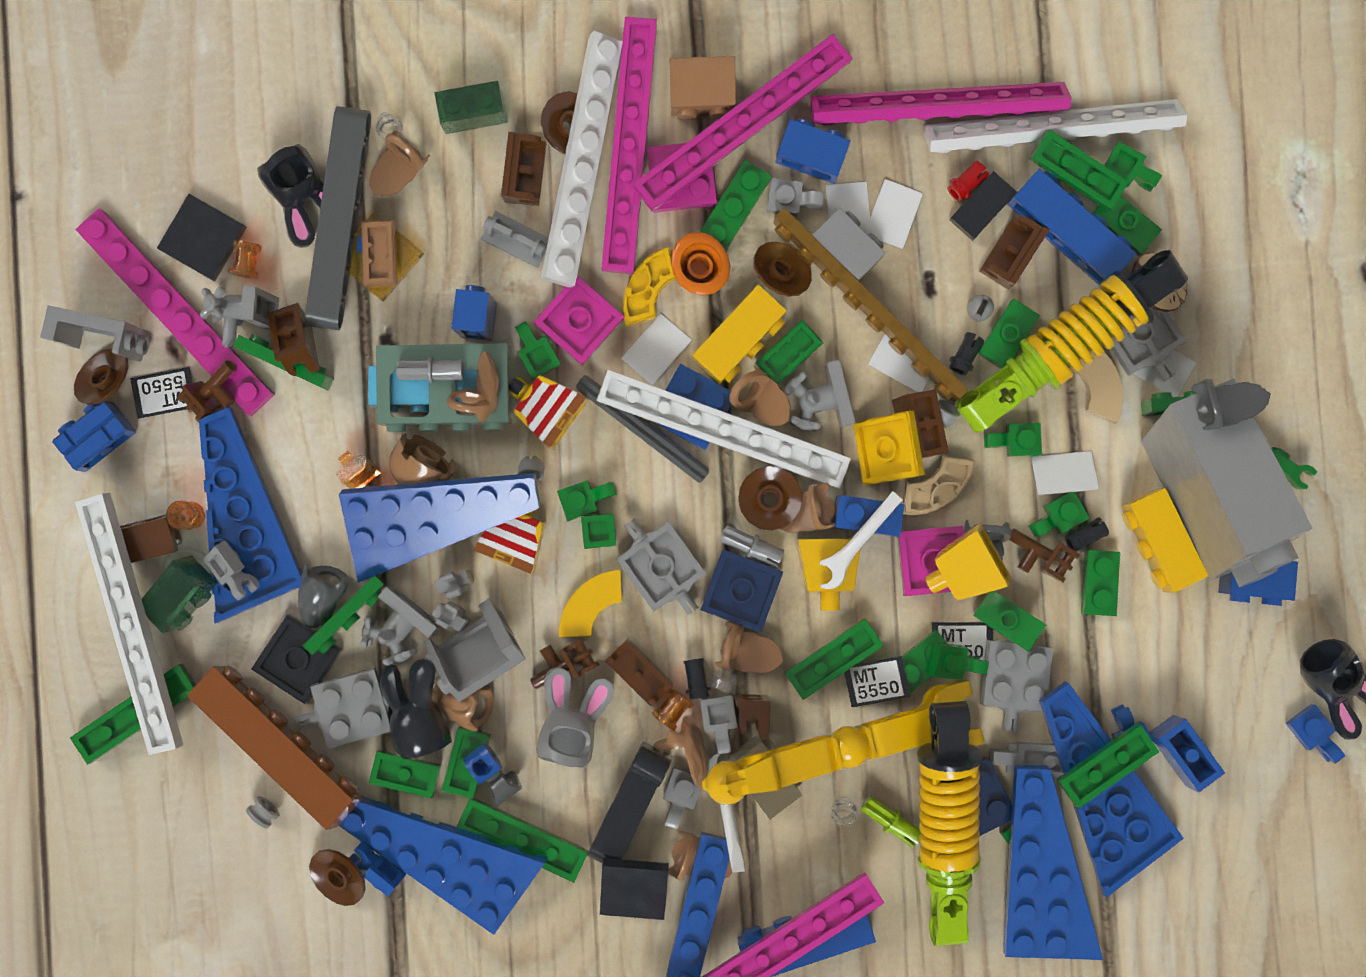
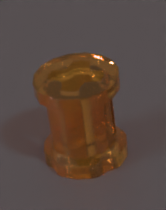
M234 240L233 265L228 269V273L239 277L257 279L258 273L255 270L258 253L261 252L262 246L252 242Z
M180 500L171 503L168 507L166 519L173 528L192 530L199 528L204 523L205 514L203 507L199 503ZM183 510H187L186 514L190 516L188 521H185L186 517L182 515Z
M671 688L668 691L669 696L658 710L654 709L652 715L665 726L675 731L677 721L686 709L691 708L694 704L680 692Z

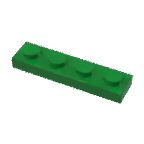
M183 663L176 665L163 674L172 707L174 708L188 699L187 695L196 686V683ZM132 696L70 737L87 765L95 762L141 730Z
M469 798L457 824V828L488 837L489 842L504 847L512 845L520 848V852L535 857L537 854L548 857L542 868L575 883L589 851L476 798Z

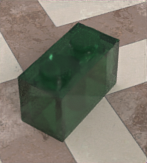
M498 80L434 92L439 122L445 134L508 123L503 92Z
M192 555L172 560L141 599L146 617L162 634L175 629L180 631L191 623L193 612L209 601L212 596L210 592L218 582Z

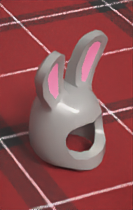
M555 667L547 672L544 680L548 715L539 734L536 747L537 755L540 759L559 765L585 768L591 761L593 753L595 721L610 703L614 694V686L612 682L605 678L592 681L578 712L569 710L571 676L565 669Z

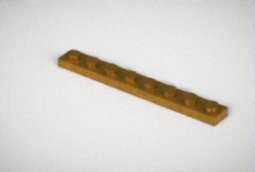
M785 208L775 216L773 224L776 226L774 230L777 235L786 243L791 241L799 249L797 253L808 265L814 263L822 271L820 273L821 278L832 288L836 285L845 294L843 296L844 301L852 309L857 310L859 308L867 316L865 321L877 333L882 331L890 338L888 344L899 355L905 353L913 361L911 364L912 368L921 377L925 378L928 376L936 384L934 389L943 399L947 401L951 399L955 402L968 391Z

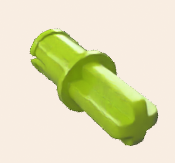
M868 796L861 806V811L881 824L885 833H892L911 848L919 842V835L921 834L919 827L901 816V812L898 809L893 811L874 797Z

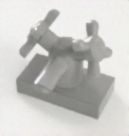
M243 286L242 295H226L222 297L225 293V288L218 287L214 294L208 288H203L201 291L205 298L203 300L204 309L200 312V317L207 319L210 313L213 312V323H218L224 318L222 346L226 348L231 347L236 341L237 325L241 326L243 320L261 328L270 329L267 313L279 308L278 297L255 286Z
M840 360L828 362L824 366L828 379V384L807 389L802 383L808 376L806 372H801L799 376L789 381L784 392L787 396L793 392L799 398V404L802 409L800 418L791 416L789 421L791 425L801 430H812L815 432L820 428L821 424L812 422L814 413L831 409L836 411L840 428L851 426L855 423Z
M393 585L387 586L378 598L390 606L394 612L383 626H375L377 616L365 617L360 644L362 647L372 646L373 638L377 639L379 643L389 646L393 655L382 660L384 665L403 663L417 652L416 648L405 651L402 645V641L414 627L429 638L434 636L441 626L436 624L435 619Z

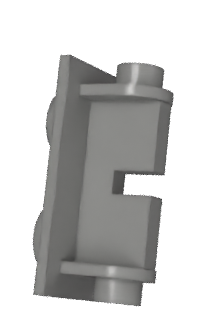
M497 211L494 212L492 217H487L483 226L486 230L481 240L536 268L539 267L546 253L548 237Z

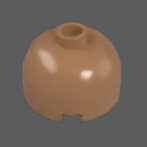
M403 434L399 438L389 460L390 471L397 485L450 480L457 470L454 460L452 459L448 463L442 457L446 451L432 441L415 434L412 439H407V434Z

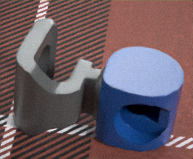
M483 743L463 758L466 768L479 784L485 781L489 783L496 806L501 805L522 789L519 777L514 771L504 775L499 758L487 743Z

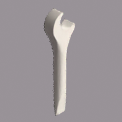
M892 491L847 545L833 556L820 562V565H825L832 571L831 581L828 584H821V588L833 589L843 583L847 569L856 553L903 500L895 492Z
M717 753L709 759L708 773L717 764V758L720 754ZM720 804L732 873L744 872L745 868L733 804Z

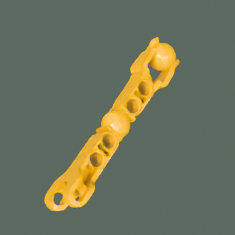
M957 680L932 686L924 695L922 703L910 710L865 722L854 727L843 726L831 735H822L761 753L750 754L735 762H719L710 769L706 778L702 781V787L705 791H708L710 797L717 803L732 805L743 799L746 794L777 791L783 787L836 770L855 768L865 762L866 759L873 760L930 743V704L963 701L973 695L971 682L969 680ZM970 728L969 744L978 746L984 743L982 729Z

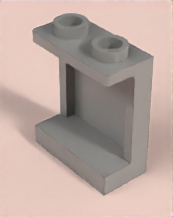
M49 305L47 306L40 338L80 349L84 331L115 337L112 353L139 362L142 361L143 355L147 354L150 345L149 331L125 321Z
M490 598L479 604L484 617L463 631H460L440 645H436L430 638L424 641L429 652L425 655V658L431 660L435 666V671L439 674L435 678L439 688L445 695L451 693L459 702L526 660L503 613Z

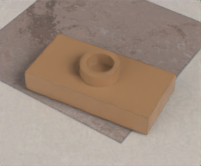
M394 220L361 221L363 285L366 288L398 286L396 222Z

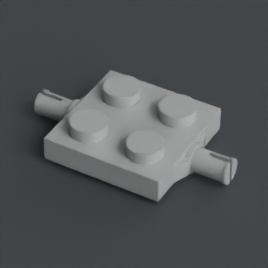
M1151 307L1150 310L1154 320L1138 328L1136 326L1134 333H1128L1122 327L1125 338L1123 341L1118 342L1111 337L1115 344L1111 350L1128 376L1142 368L1154 365L1163 381H1166L1176 375L1166 358L1174 349L1187 341L1168 312L1158 311Z
M635 518L630 522L637 532L634 531L629 523L624 525L635 542L627 552L616 560L653 612L667 602L678 600L687 615L691 614L692 610L685 601L690 604L694 611L698 609L699 606L696 605L688 591L693 583L705 576L706 573L672 525L667 522L656 531L649 533L643 531Z
M1011 640L986 641L984 660L989 661L987 674H983L980 704L1005 710L1003 730L1017 732L1018 712H1043L1039 700L1045 697L1049 691L1052 647L1034 645L1031 651L1028 652Z
M376 667L312 684L310 688L315 702L314 711L295 716L298 729L318 724L323 731L328 749L390 732L389 704L385 700L379 686Z

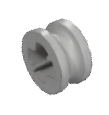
M258 796L254 800L255 805H250L246 812L256 824L263 828H269L272 825L271 819H277L280 813L270 801Z

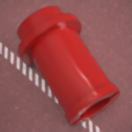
M974 161L958 178L950 180V185L947 187L949 194L957 201L968 199L970 192L989 176L988 171L982 173L986 167L979 161Z

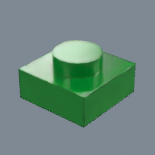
M614 514L581 517L584 549L617 546Z

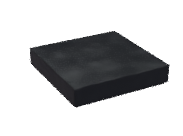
M188 194L157 249L215 282L247 227L195 196Z
M288 614L251 670L303 704H307L313 696L310 686L323 681L343 649L334 644L323 655L319 651L315 655L310 654L303 645L316 631Z
M603 858L599 915L664 920L669 863Z

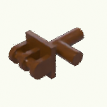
M226 360L206 383L199 381L181 387L182 392L177 396V399L187 404L186 409L188 412L195 413V420L198 423L200 419L209 416L222 405L224 408H227L235 402V399L222 385L236 370L235 365Z
M1014 528L1009 541L1027 550L1017 568L1028 574L1039 557L1047 562L1041 572L1062 583L1066 580L1063 576L1067 570L1071 571L1073 568L1071 563L1074 558L1078 559L1080 556L1079 553L1065 546L1061 541H1059L1053 551ZM1060 550L1066 553L1063 559L1057 557ZM1053 562L1058 565L1055 571L1050 569Z
M583 636L559 651L563 657L561 661L551 644L541 649L540 653L549 668L530 678L532 686L535 689L544 686L547 672L555 667L571 671L574 678L577 679L599 666V662H595L591 656V653H593L591 648L588 650L584 644V641H586L585 637Z

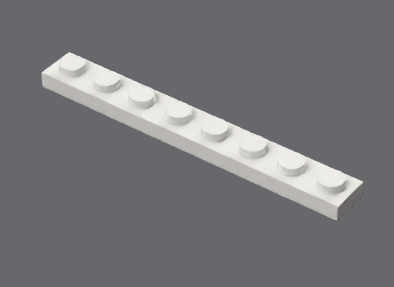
M597 31L590 33L541 274V279L566 287H573L576 283L623 42Z
M1173 99L1065 110L1054 113L1046 112L925 125L924 136L930 152L948 153L951 150L967 148L978 150L987 146L1000 145L1009 147L1016 143H1039L1047 130H1052L1065 140H1075L1078 137L1085 136L1106 137L1110 134L1124 132L1136 134L1144 130L1154 129L1171 130L1173 127L1186 126L1188 114L1179 100Z
M610 370L606 371L596 399L600 403L816 481L828 483L830 486L839 489L851 460L849 457Z
M104 493L75 502L148 755L177 749L184 744L111 493Z

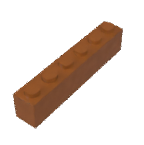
M213 666L190 691L187 697L325 830L336 828L363 798L357 792L358 786L347 776L341 777L333 769L335 764L327 756L321 753L318 755L310 747L312 743L304 734L298 731L295 733L287 725L289 721L281 712L275 709L272 711L264 703L266 699L259 691L252 687L249 689L241 681L243 677L236 669L231 666Z

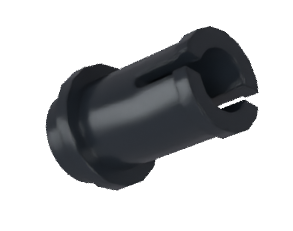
M971 332L965 333L956 355L951 356L949 359L951 363L949 368L952 371L966 376L968 372L974 369L972 363L984 344V340L980 336L977 340H974L976 334Z
M1098 517L1077 530H1069L1068 535L1065 536V541L1069 548L1082 553L1086 551V546L1108 536L1109 530L1105 522H1102V519Z
M704 658L683 661L689 689L686 690V694L689 693L690 700L709 697L708 690H711V686L707 687Z

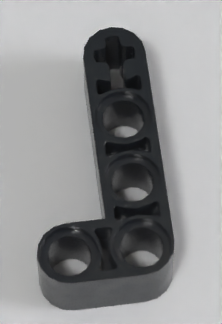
M644 741L642 742L588 851V857L602 864L603 858H623L657 787L661 785L670 767L672 755L664 751H658L654 746Z

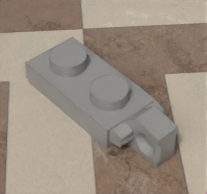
M1015 742L1008 743L1007 750L989 749V761L993 765H1006L1007 773L1014 774V764L1047 765L1051 770L1053 779H1057L1064 774L1053 744Z

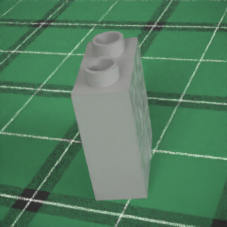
M1233 378L1224 383L1216 385L1215 388L1224 384L1233 385L1237 383ZM1197 393L1170 404L1142 439L1141 443L1163 487L1166 488L1206 569L1210 581L1232 572L1238 586L1243 587L1277 572V568L1298 559L1299 557L1292 542L1313 528L1255 417L1220 429L1203 430L1202 427L1207 424L1201 422L1198 418L1196 407L1200 396Z

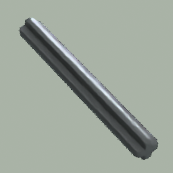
M584 375L576 385L579 392L695 481L701 483L709 474V468L644 418L596 401L601 386L589 376Z

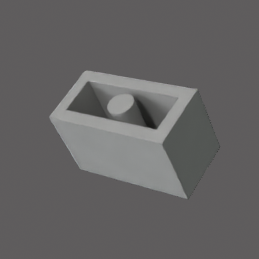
M839 208L813 236L860 281L883 258L886 252L882 250L884 246L872 233L867 235L859 227L861 223L850 211L845 213Z

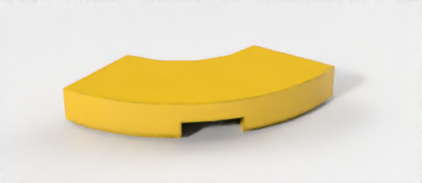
M669 246L647 257L640 263L630 278L623 299V315L626 327L656 318L655 305L659 293L667 284L676 280L672 271Z
M612 570L596 575L583 583L573 593L562 612L559 624V637L592 635L593 623L599 613L609 605L622 602L621 570Z

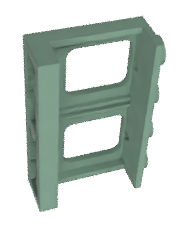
M507 343L377 345V424L386 426L387 432H406V426H419V431H439V425H451L452 431H470L471 425H484V430H504V424H512V419L509 418V360H511V347ZM482 352H489L493 358L499 376L498 406L485 422H479L477 416H460L456 410L447 405L448 396L456 391V380H434L433 383H429L428 415L424 417H394L391 414L390 378L396 372L398 361L428 360L429 357H433L434 360L463 359L464 371H478V360Z

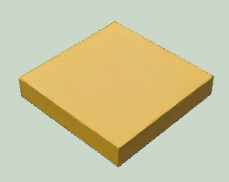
M905 411L862 420L853 424L863 486L925 475L914 411Z

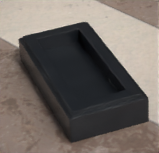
M993 171L949 220L973 241L1012 199L1017 191Z

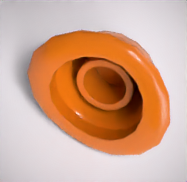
M703 232L688 233L678 240L672 250L671 266L673 275L684 289L690 293L708 295L714 294L724 287L730 276L731 265L723 245L712 235Z

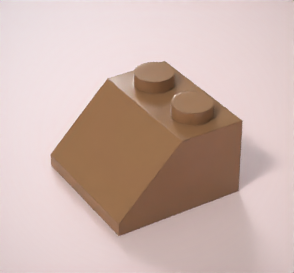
M735 56L669 58L671 116H678L680 120H693L697 118V115H710V118L720 119L735 107Z

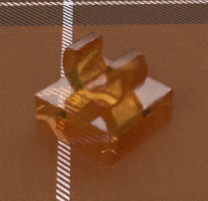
M347 450L338 458L344 468L336 473V475L350 489L363 488L381 473L376 465L363 454L356 457L352 456Z

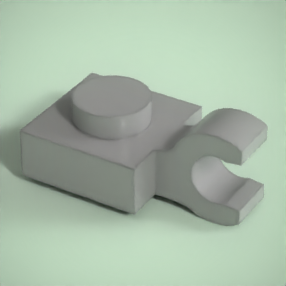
M771 178L767 213L778 214L785 208L792 216H799L800 207L822 210L824 192H802L803 182Z
M226 541L214 546L203 559L222 586L226 583L228 584L232 595L237 600H241L247 594L242 585L247 586L251 593L255 592L260 586L254 576L241 572L244 565L240 561L237 552L231 549Z
M464 570L456 574L454 572L444 574L439 577L440 580L434 583L439 594L447 592L446 597L449 600L468 591L466 585L474 581L470 570Z
M451 601L446 604L439 603L431 614L437 618L435 623L446 630L452 627L459 632L463 631L470 621L468 617L464 616L466 610Z
M732 695L700 700L705 733L715 731L718 754L730 753L728 729L737 728Z
M676 767L673 768L663 797L664 800L672 802L665 825L674 829H678L684 807L694 810L701 791L695 785L690 772Z

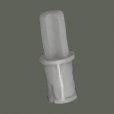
M429 357L428 360H400L397 362L396 374L399 380H428L429 383H433L434 380H463L464 364L463 359L434 360L433 357Z
M726 526L720 536L721 543L745 553V557L748 559L753 557L775 569L784 555V549L766 543L759 539V535L756 534L753 537L731 526Z

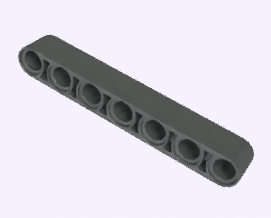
M336 106L334 111L306 304V326L338 331L342 327L371 127V112L368 110Z

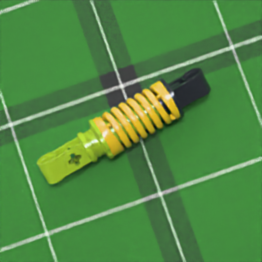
M1164 250L1155 254L1144 265L1127 277L1117 270L1114 271L1108 279L1100 284V289L1094 288L1090 291L1089 296L1080 298L1079 304H1072L1069 307V312H1061L1058 319L1049 321L1048 327L1039 328L1037 335H1030L1026 339L1021 340L1020 345L1023 352L1016 356L1015 359L1009 358L1005 361V367L991 375L975 389L965 393L956 402L955 407L974 432H981L989 428L997 419L1015 408L1027 397H1035L1038 394V390L1043 388V386L1048 384L1055 390L1059 389L1063 383L1074 375L1070 366L1076 372H1080L1083 369L1080 359L1085 364L1093 362L1094 358L1090 353L1091 351L1095 356L1101 357L1104 354L1101 344L1106 349H1112L1115 344L1111 337L1118 342L1123 341L1125 334L1122 331V327L1128 333H1134L1136 326L1138 328L1141 325L1152 322L1154 317L1150 308L1170 293L1180 289L1187 282L1188 276L1171 250ZM1004 388L1006 392L1002 395L1001 390Z
M966 701L931 703L929 707L931 742L922 745L917 751L919 771L921 773L919 777L921 786L919 788V795L921 797L919 800V807L921 809L919 812V830L921 832L919 841L921 847L919 848L917 862L921 868L927 871L926 885L931 889L929 931L932 944L934 946L967 944L969 941L967 923L968 890L972 887L973 878L971 873L976 872L980 868L981 862L979 854L980 771L978 768L982 762V752L976 746L969 744L971 719Z

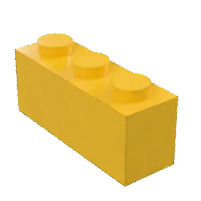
M758 284L692 355V360L719 385L724 380L730 383L742 371L739 364L747 356L752 360L764 347L761 343L768 333L774 336L785 325L786 321L782 318L787 310Z
M1166 488L1154 489L1121 505L1124 511L1122 519L1126 527L1130 531H1134L1139 541L1136 543L1137 550L1144 560H1148L1153 570L1150 572L1151 579L1158 589H1162L1163 592L1174 593L1208 577L1206 569Z

